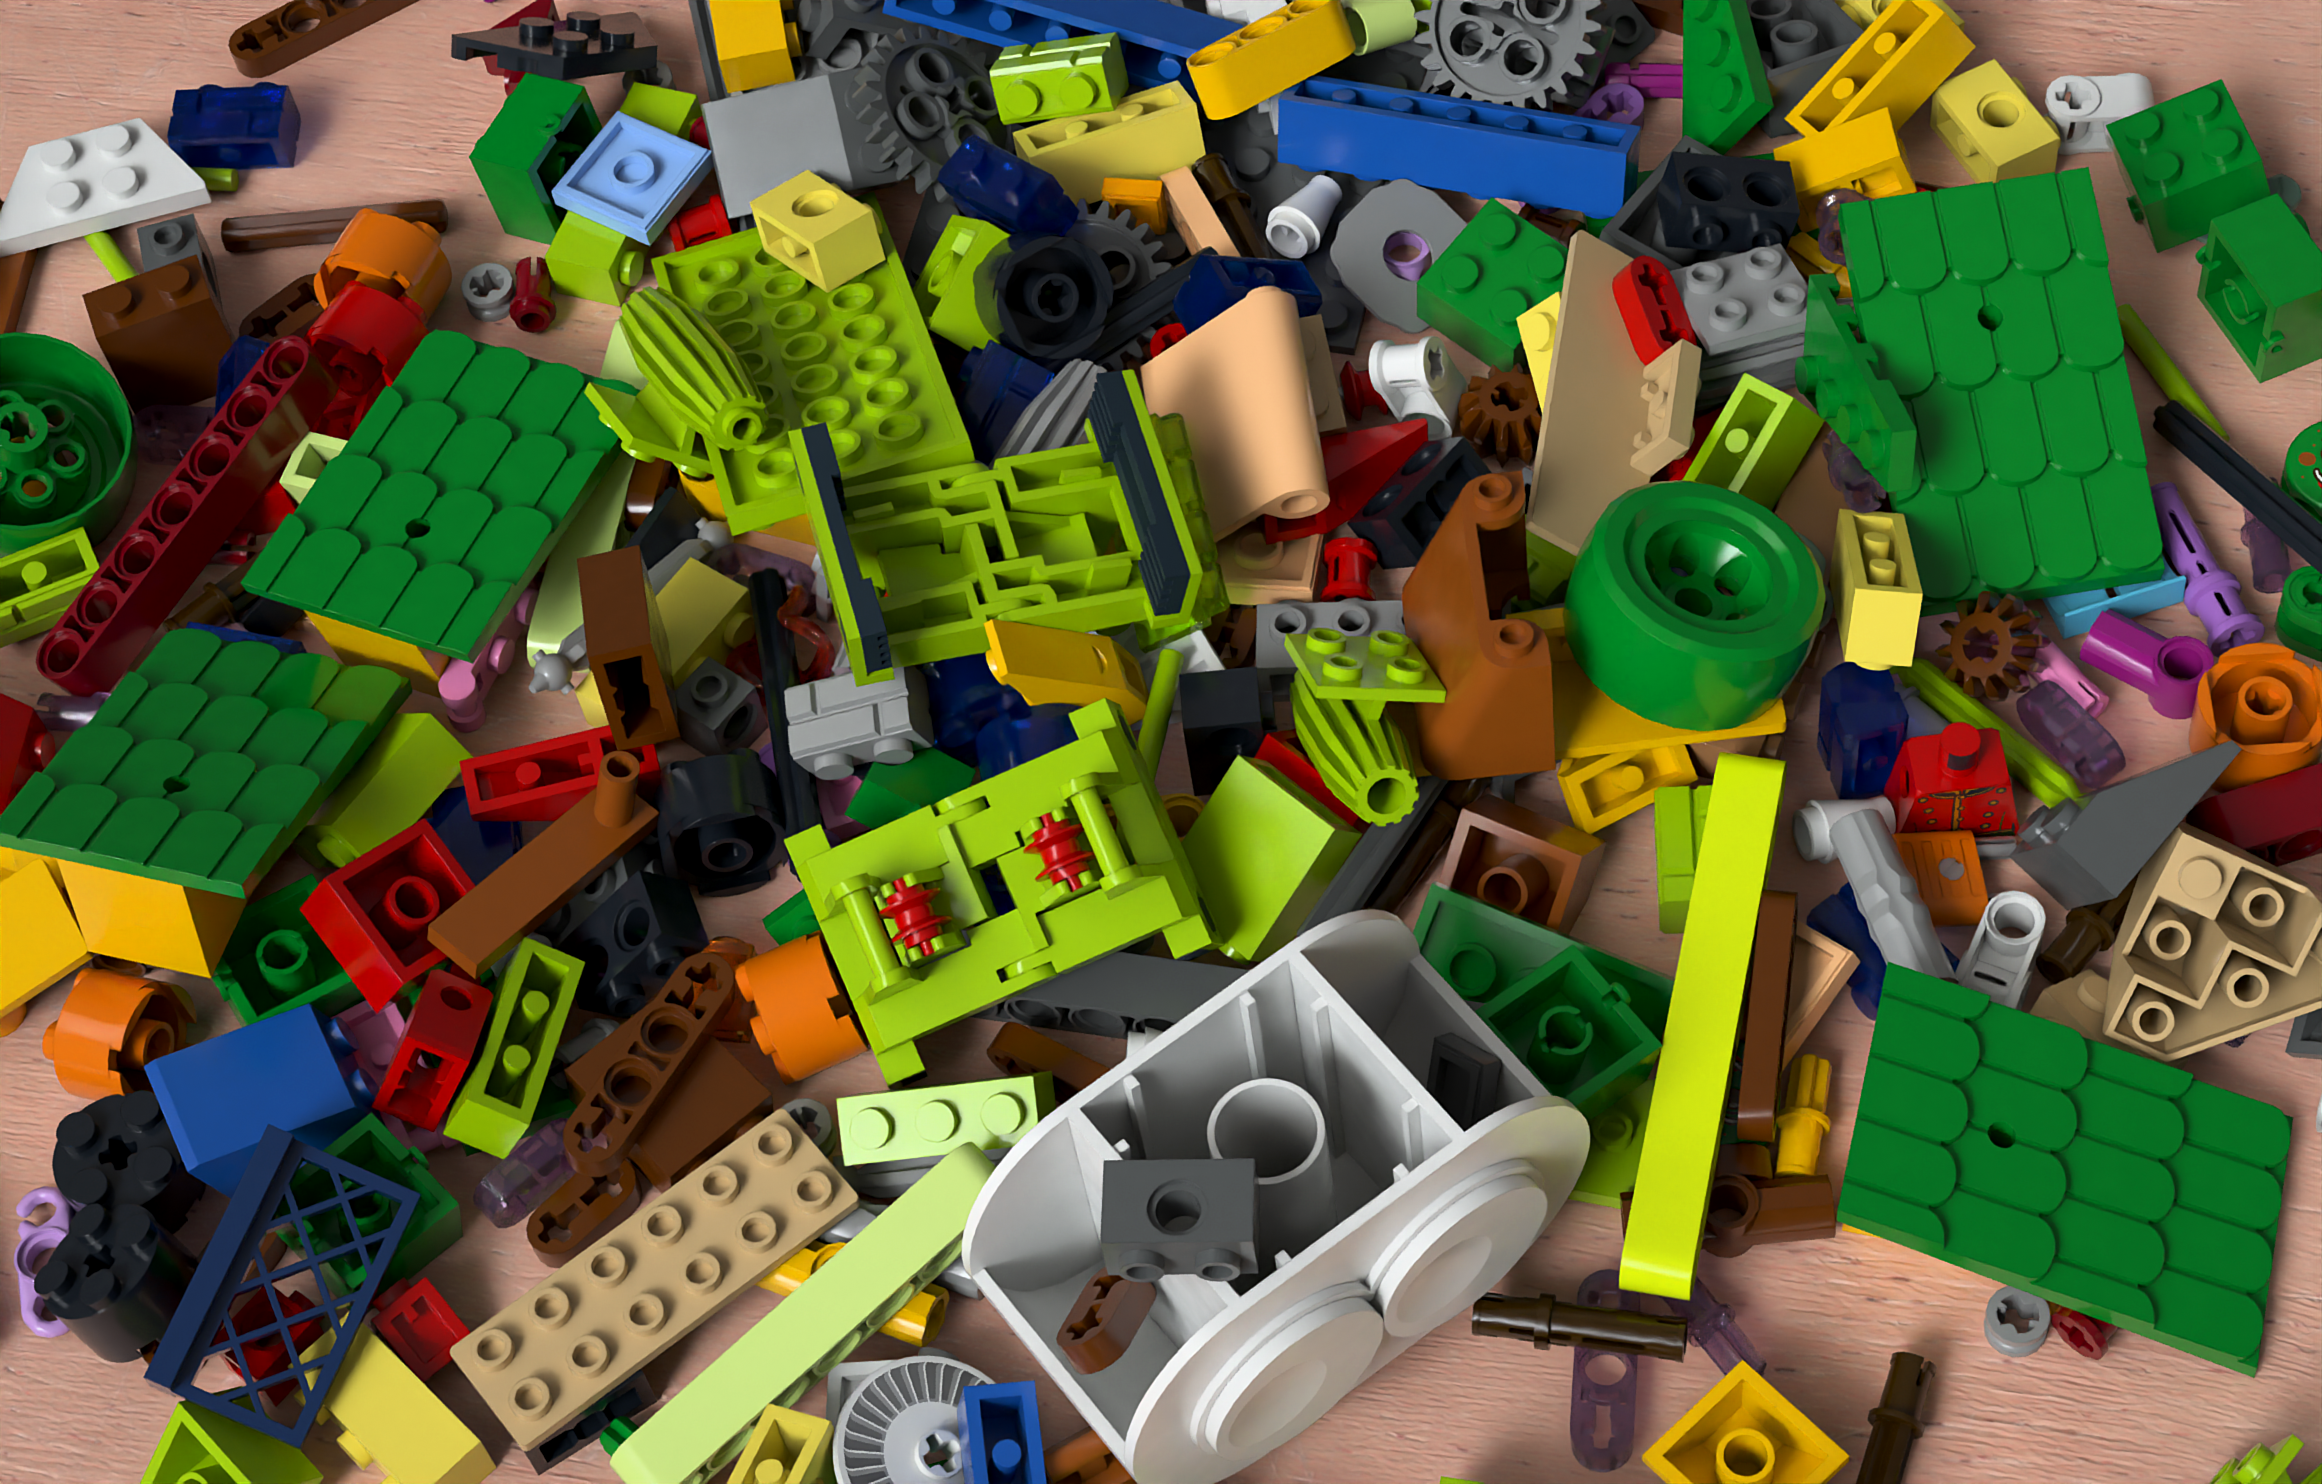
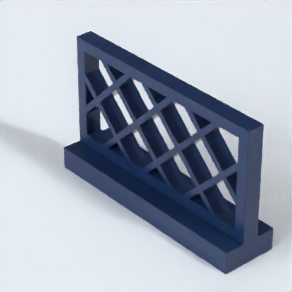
M268 1124L143 1378L152 1388L175 1398L176 1396L301 1450L421 1201V1194L295 1139L293 1134ZM305 1161L330 1172L338 1196L298 1210L290 1187L302 1162ZM340 1177L362 1187L345 1193ZM375 1193L401 1203L390 1228L363 1238L361 1237L349 1203ZM286 1197L291 1214L275 1219ZM342 1206L355 1241L315 1255L303 1220ZM296 1224L308 1259L268 1273L260 1252L267 1234ZM383 1242L373 1264H371L366 1248ZM359 1251L367 1273L361 1289L331 1301L319 1266ZM255 1260L261 1276L244 1282ZM312 1269L324 1304L284 1318L272 1283ZM265 1286L277 1322L237 1336L229 1314L236 1297ZM353 1304L341 1328L335 1311ZM328 1314L337 1337L330 1354L301 1364L289 1328ZM223 1324H225L230 1340L213 1346ZM281 1332L294 1367L254 1382L242 1346ZM234 1350L246 1386L220 1396L193 1386L205 1360ZM322 1368L311 1391L305 1374ZM298 1378L306 1403L294 1428L291 1429L266 1417L258 1392ZM250 1395L256 1413L232 1402Z

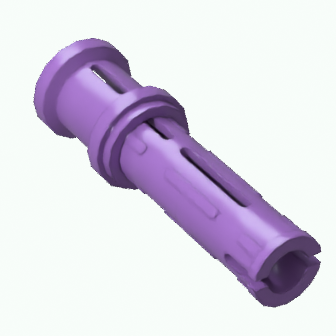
M2162 482L2150 487L2164 549L2171 558L2179 575H2185L2187 588L2184 593V604L2191 615L2201 619L2209 634L2206 644L2213 656L2219 658V656L2231 648L2244 644L2258 643L2264 636L2265 627L2259 616L2249 614L2239 595L2242 587L2237 577L2227 570L2220 569L2201 531L2197 528L2179 496L2176 485L2172 482Z

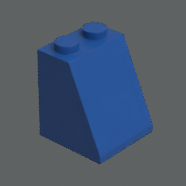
M310 1003L154 1059L144 1066L187 1172L230 1199L268 1124L293 1134L296 1140L321 1151L371 1112L386 1127L379 1110L372 1108L379 1088L365 1069L359 1067L353 1054L359 1049L354 1033L342 1018L337 1016L334 1019H330ZM303 1161L300 1168L304 1166L307 1162Z

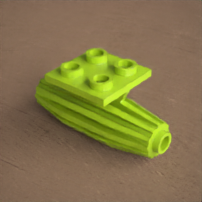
M649 286L644 287L643 291L638 293L636 291L630 295L629 301L627 303L624 302L621 307L623 313L622 316H619V323L637 368L649 383L636 396L592 382L588 383L584 393L600 412L598 416L600 421L613 429L622 440L621 447L628 454L650 463L654 462L656 457L673 462L681 471L691 476L705 478L707 473L713 474L703 436L724 450L729 451L730 448H733L735 451L744 450L745 446L749 444L752 446L758 442L757 438L759 435H764L767 429L765 422L769 421V413L747 364L705 315L660 287L653 289Z
M1313 628L1308 631V634L1286 633L1284 646L1298 668L1294 674L1295 680L1293 683L1290 682L1289 688L1296 733L1326 787L1332 791L1334 796L1369 824L1373 821L1377 826H1386V823L1393 822L1397 824L1401 822V818L1404 815H1410L1415 809L1413 806L1414 801H1418L1419 798L1418 781L1409 744L1385 704L1387 701L1444 703L1446 689L1412 639L1402 633L1378 630L1372 632L1371 637L1346 636L1344 633L1330 628Z

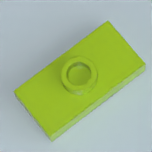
M1647 1079L1643 1084L1587 1122L1590 1129V1147L1587 1159L1567 1199L1620 1209V1193L1634 1191L1653 1096L1654 1080Z

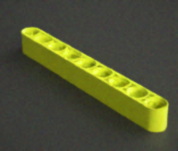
M1720 752L1718 756L1623 1246L1619 1275V1289L1688 1301L1692 1298L1755 957L1761 896L1763 889L1767 890L1782 809L1787 774V761L1727 752Z

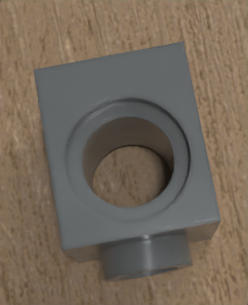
M709 656L675 691L681 740L705 756L727 754L738 748H749L768 728L756 687Z

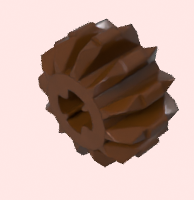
M1519 362L1515 364L1511 372H1502L1492 363L1488 372V378L1471 376L1468 392L1461 394V400L1458 403L1459 418H1461V436H1464L1470 444L1474 445V450L1481 459L1496 454L1497 461L1503 468L1509 458L1518 457L1528 466L1533 457L1532 451L1537 452L1542 421V411L1531 373L1524 375Z
M1982 591L1979 593L1977 604L1970 600H1961L1955 603L1960 622L1944 620L1943 623L1939 624L1946 634L1951 635L1950 644L1939 646L1935 652L1939 657L1953 658L1954 660L1943 676L1950 681H1964L1963 693L1970 697L1980 698L1986 693L1990 701H2005L2008 698L2010 689L2016 693H2025L2031 689L2026 671L2042 673L2047 669L2046 664L2041 659L2035 657L2036 648H2045L2052 641L2046 635L2033 634L2043 616L2034 610L2023 612L2024 600L2021 597L2007 594L2003 599H2000L1997 592ZM1992 635L1998 636L1999 645L1988 642ZM1987 648L1998 650L1997 655L1994 658H1990Z

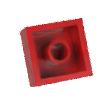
M423 818L326 876L299 909L378 1014L423 986L431 970H444L447 965L455 963L427 940L428 925L472 890L475 884L426 818Z

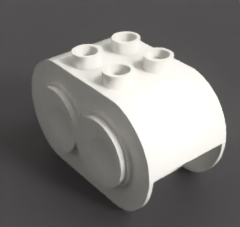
M1375 909L1349 912L1315 926L1285 945L1063 1103L1034 1126L1003 1158L980 1191L968 1216L963 1233V1266L968 1276L1137 1484H1214L1248 1467L1273 1449L1303 1432L1328 1412L1342 1397L1434 1328L1467 1309L1496 1285L1543 1233L1567 1200L1587 1159L1590 1147V1129L1582 1113L1568 1100L1552 1096L1420 954L1419 944L1415 935L1401 919L1392 913ZM1450 1032L1502 1060L1493 1114L1465 1132L1426 1090L1434 1037ZM1255 1158L1260 1187L1259 1274H1240L1233 1280L1222 1282L1204 1280L1196 1274L1164 1275L1161 1279L1152 1282L1157 1291L1156 1299L1125 1353L1112 1365L1099 1372L1086 1375L1075 1372L1058 1346L1056 1337L1087 1282L1094 1274L1106 1266L1100 1245L1104 1160ZM1181 1216L1169 1221L1164 1228L1174 1232L1185 1231L1194 1226L1198 1220L1188 1216Z

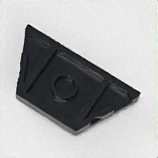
M575 11L567 13L566 20L562 21L527 17L520 19L519 26L452 34L451 57L467 61L476 57L497 55L498 68L530 72L553 79L569 80L656 68L658 45L639 16L634 12L600 16L592 12Z

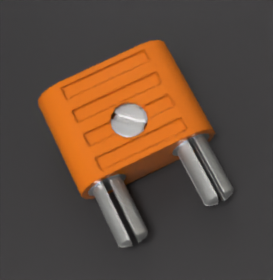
M1971 830L1891 834L1907 870L1916 880L1919 896L1929 909L1933 927L1979 926L1986 906L1992 898L2000 894H1987L1980 860L2011 859L2009 855L2017 847L2015 838L2013 836L1974 838Z

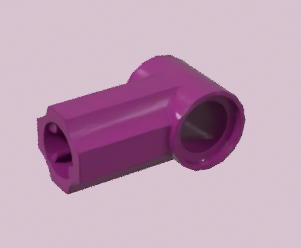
M2108 609L2106 612L2102 611L2095 620L2081 647L2079 657L2080 660L2148 694V701L2153 709L2162 716L2171 719H2187L2192 717L2199 681L2205 671L2208 672L2214 666L2212 652L2199 639L2189 636H2175L2168 639L2111 609ZM2172 676H2183L2189 680H2179Z

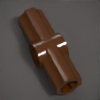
M1722 1172L1715 1174L1701 1250L1705 1249L1717 1257L1733 1258L1744 1254L1752 1245L1835 1238L1834 1199L1828 1174L1749 1181L1746 1177L1737 1173ZM1634 1191L1620 1193L1624 1241ZM1728 1208L1740 1212L1743 1217L1733 1222H1722L1715 1219L1711 1214L1716 1210Z

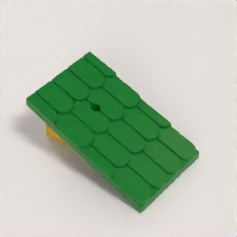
M2089 167L2065 170L2057 174L2052 172L1999 180L1997 183L1991 181L1937 189L1936 192L1924 191L1877 198L1874 201L1863 200L1840 204L1838 222L1855 314L1858 318L1861 343H1871L1878 356L1881 380H1891L1917 429L1912 490L1888 492L1892 513L1904 514L1923 593L1919 618L1957 612L1955 603L1961 600H1970L1977 604L1979 593L1982 591L1997 592L2000 599H2003L2007 594L2021 597L2024 601L2161 580L2165 570L2162 557L2163 543L2146 471L2148 462L2123 353L2124 339L2109 276V258Z
M435 329L423 338L391 387L385 386L340 454L327 463L295 512L286 515L241 581V584L249 593L303 609L344 665L353 667L373 665L390 669L401 677L410 678L413 690L441 698L438 684L451 658H457L472 664L475 662L623 450L620 437L613 429L600 421L598 417L600 412L584 393L588 383L592 382L636 396L641 390L620 380L602 379L582 373L567 364L549 363L535 359L513 348L495 347L478 342L460 332Z
M192 628L172 630L164 635L136 672H128L88 724L74 731L43 772L36 771L0 815V846L56 858L88 952L211 978L253 890L412 694L410 678L401 677L394 671L380 666L358 665L353 667L338 664L334 659L321 654H290L280 652L274 646L263 642H232L222 640L217 635L205 630Z
M1888 962L1837 1210L1836 1221L1843 1223L1842 1231L1889 1240L2254 1378L2258 1366L2293 1117L2284 1115L2280 1109L2273 1105L2195 1080L2192 1073L2082 1037L2073 1028L1990 1001V995Z

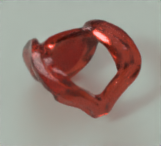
M795 585L787 602L779 608L777 617L784 627L793 631V635L796 632L818 646L812 663L805 671H802L798 665L802 685L829 678L834 665L835 650L833 643L819 625L800 616L808 605L807 591L803 585ZM754 638L734 648L728 655L724 666L754 685L761 705L766 707L757 639Z

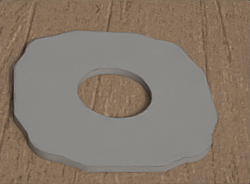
M1397 179L1390 184L1373 188L1339 223L1336 238L1330 248V256L1339 272L1343 285L1380 322L1397 327L1408 334H1417L1426 328L1432 327L1417 317V282L1419 280H1403L1389 270L1383 257L1384 244L1387 238L1394 233H1413L1423 239L1429 247L1432 266L1468 224L1434 191L1418 186L1407 179Z

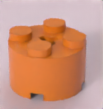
M364 208L359 210L354 219L347 225L315 275L314 290L319 303L325 310L346 283L355 280L394 299L408 297L414 300L426 313L427 319L424 322V325H426L452 281L449 261L439 247L442 242L441 236L432 226L424 222L417 221L411 224L398 217L378 213L372 209Z
M2251 643L2229 649L2219 656V661L2208 672L2205 671L2199 681L2189 727L2191 753L2231 740L2242 749L2211 785L2214 790L2224 793L2319 764L2322 755V671L2313 664V668H2309L2294 658L2295 651L2284 646L2270 643Z
M821 929L747 959L745 962L733 967L734 976L745 1000L748 1003L754 1000L758 1016L750 1019L755 1038L764 1055H772L776 1069L785 1085L795 1081L799 1082L870 1050L868 1046L870 1045Z
M85 968L76 976L73 990L62 1007L58 1021L51 1023L45 1031L42 1042L43 1054L45 1058L54 1061L55 1072L60 1084L73 1096L97 1101L115 1094L125 1096L126 1093L141 1090L152 1092L155 1095L144 1066L154 1059L195 1045L186 1043L187 1022L197 1024L195 1006L188 992L177 984L109 969Z

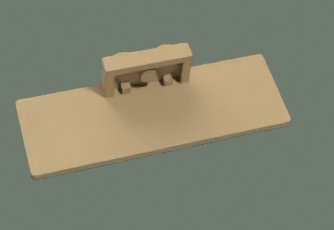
M1584 230L1577 231L1570 238L1525 527L1528 531L1577 556L1586 537L1609 503L1630 489L1649 484L1652 475L1671 461L1681 459L1688 452L1695 436V429L1692 427L1695 400L1699 395L1702 384L1699 378L1702 349L1683 338L1647 366L1640 361L1634 350L1612 289L1615 275L1634 259Z
M778 1109L451 1347L450 1355L523 1451H530L860 1206L859 1197L785 1109Z

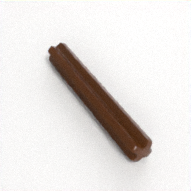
M437 198L226 218L222 221L221 239L226 251L229 252L336 243L350 221L354 219L359 210L364 208L398 217L411 224L417 221L424 222L432 226L438 233H443L448 227V212L444 201Z

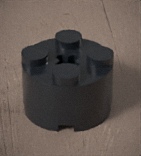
M1043 231L1019 232L995 245L984 260L977 265L973 273L974 298L978 316L988 333L999 343L1010 349L1040 358H1069L1089 348L1100 337L1106 326L1103 323L1109 305L1112 306L1114 294L1110 273L1104 261L1093 249L1075 239ZM1043 284H1047L1049 290L1042 294L1041 287ZM1041 294L1044 302L1043 306L1038 303V297Z
M738 748L727 754L706 756L690 762L675 761L669 763L659 773L660 784L653 797V808L659 812L657 834L663 869L667 877L697 885L699 895L727 897L755 890L770 881L769 870L776 866L781 859L783 867L788 861V852L784 842L786 830L777 777L767 765L761 762L758 752L753 749Z
M141 1090L126 1093L125 1096L115 1094L104 1097L89 1104L80 1112H73L65 1116L57 1127V1143L52 1159L53 1175L59 1190L76 1213L85 1206L98 1203L104 1208L118 1204H136L146 1208L172 1234H175L188 1221L185 1215L193 1206L195 1200L198 1198L201 1201L206 1189V1183L187 1172L156 1095L152 1092Z
M98 1203L90 1204L78 1211L72 1218L69 1227L70 1232L58 1244L48 1263L37 1273L34 1279V1289L43 1298L47 1309L99 1357L115 1363L131 1362L144 1357L137 1351L138 1349L155 1339L161 1342L199 1262L196 1256L146 1208L136 1204H118L107 1208Z

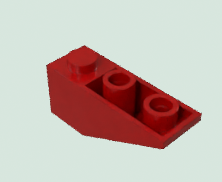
M1426 418L1320 438L1330 494L1329 505L1322 511L1303 518L1285 519L1265 513L1258 516L1256 521L1261 529L1266 545L1275 544L1279 541L1285 542L1306 538L1316 534H1326L1350 520L1425 441H1428V422Z

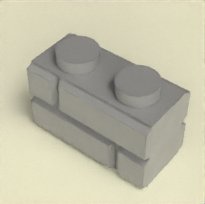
M914 665L894 668V680L856 687L853 674L849 672L787 688L784 694L786 715L790 722V726H788L789 747L793 760L813 776L824 780H837L853 774V766L872 761L884 765L902 764L913 758V751L932 747L934 735L932 717L929 714L931 707L928 682L925 675Z

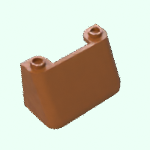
M1522 470L1490 473L1469 481L1460 492L1403 586L1402 607L1405 634L1408 638L1412 639L1446 689L1444 703L1414 702L1422 763L1424 768L1433 776L1444 780H1464L1556 770L1552 665L1548 639L1544 630L1536 623L1525 619H1501L1503 607L1514 596L1517 595L1518 601L1530 600L1525 527L1526 494Z

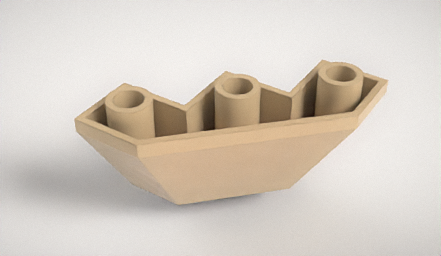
M2182 821L2145 863L2137 878L2113 949L2102 1028L2104 1035L2165 1062H2170L2322 1008V892L2236 845Z

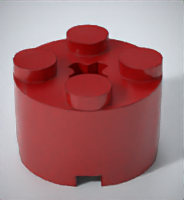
M355 280L348 281L337 293L303 338L338 372L340 378L339 389L331 401L332 403L368 393L374 399H377L386 385L391 387L423 338L429 334L428 329L424 325L427 319L426 313L418 303L408 297L394 299Z

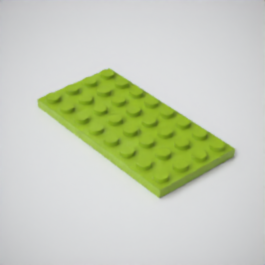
M874 191L853 197V199L861 204L867 203L878 215L883 228L879 238L886 260L828 293L765 252L757 227L651 259L658 286L705 315L749 367L769 413V421L765 422L767 429L764 435L760 434L757 438L758 442L752 446L750 444L745 446L744 450L735 451L733 448H730L729 451L724 450L703 436L732 536L748 531H762L770 528L777 522L806 514L797 481L788 431L826 422L840 469L843 488L968 464L975 461L969 437Z

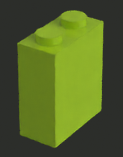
M431 713L395 714L296 836L292 843L293 849L306 862L319 869L322 867L341 868L415 824L461 771L459 761L472 758L473 756Z
M1241 755L1236 757L1181 842V845L1225 943L1219 949L1233 960L1243 965H1249L1251 961L1263 962L1293 941L1297 935V930L1325 892L1362 836V833L1269 762Z

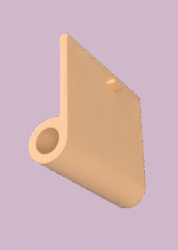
M1275 286L1255 288L1248 292L1246 298L1240 300L1140 367L1146 407L1197 554L1263 513L1285 519L1303 518L1314 515L1329 505L1328 482L1298 307L1293 295L1283 292Z

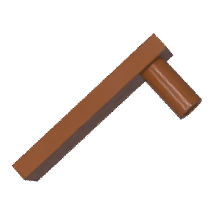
M612 751L606 754L600 763L597 787L428 925L427 940L476 980L519 944L524 936L527 937L655 830L657 828L659 812L636 794L640 765L636 757L625 751Z

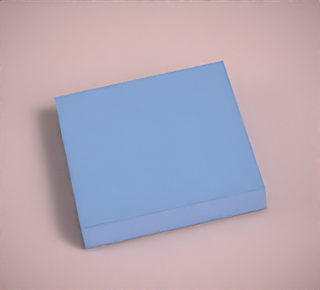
M617 111L557 183L551 193L556 205L651 246L711 171L714 163L710 150Z

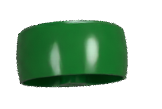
M21 332L0 334V477L2 478L0 480V558L82 526L92 547L95 548L108 537L122 519L135 486L139 449L130 407L114 377L94 357L75 345L42 334ZM48 423L55 427H48ZM24 437L25 443H13L11 439ZM69 450L78 461L72 466L63 467L57 464L54 458L57 453ZM31 480H38L46 485L47 490L38 497H31L25 494L22 488L25 483Z
M1685 480L1652 482L1630 489L1609 503L1586 537L1577 554L1566 593L1563 610L1565 638L1575 661L1592 683L1617 704L1637 715L1673 728L1696 731L1732 729L1756 720L1772 708L1788 690L1810 654L1821 623L1826 597L1822 572L1810 548L1795 530L1770 509L1740 493L1708 483ZM1670 568H1681L1689 576H1679L1672 572ZM1716 587L1727 588L1734 596L1723 595L1717 591Z

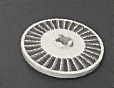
M938 1356L907 1357L880 1367L856 1387L842 1407L837 1419L833 1437V1464L837 1483L964 1484L957 1420V1408L963 1386L997 1383L981 1371L965 1363ZM942 1450L948 1461L943 1466L934 1465L929 1468L923 1457L928 1451L935 1453Z

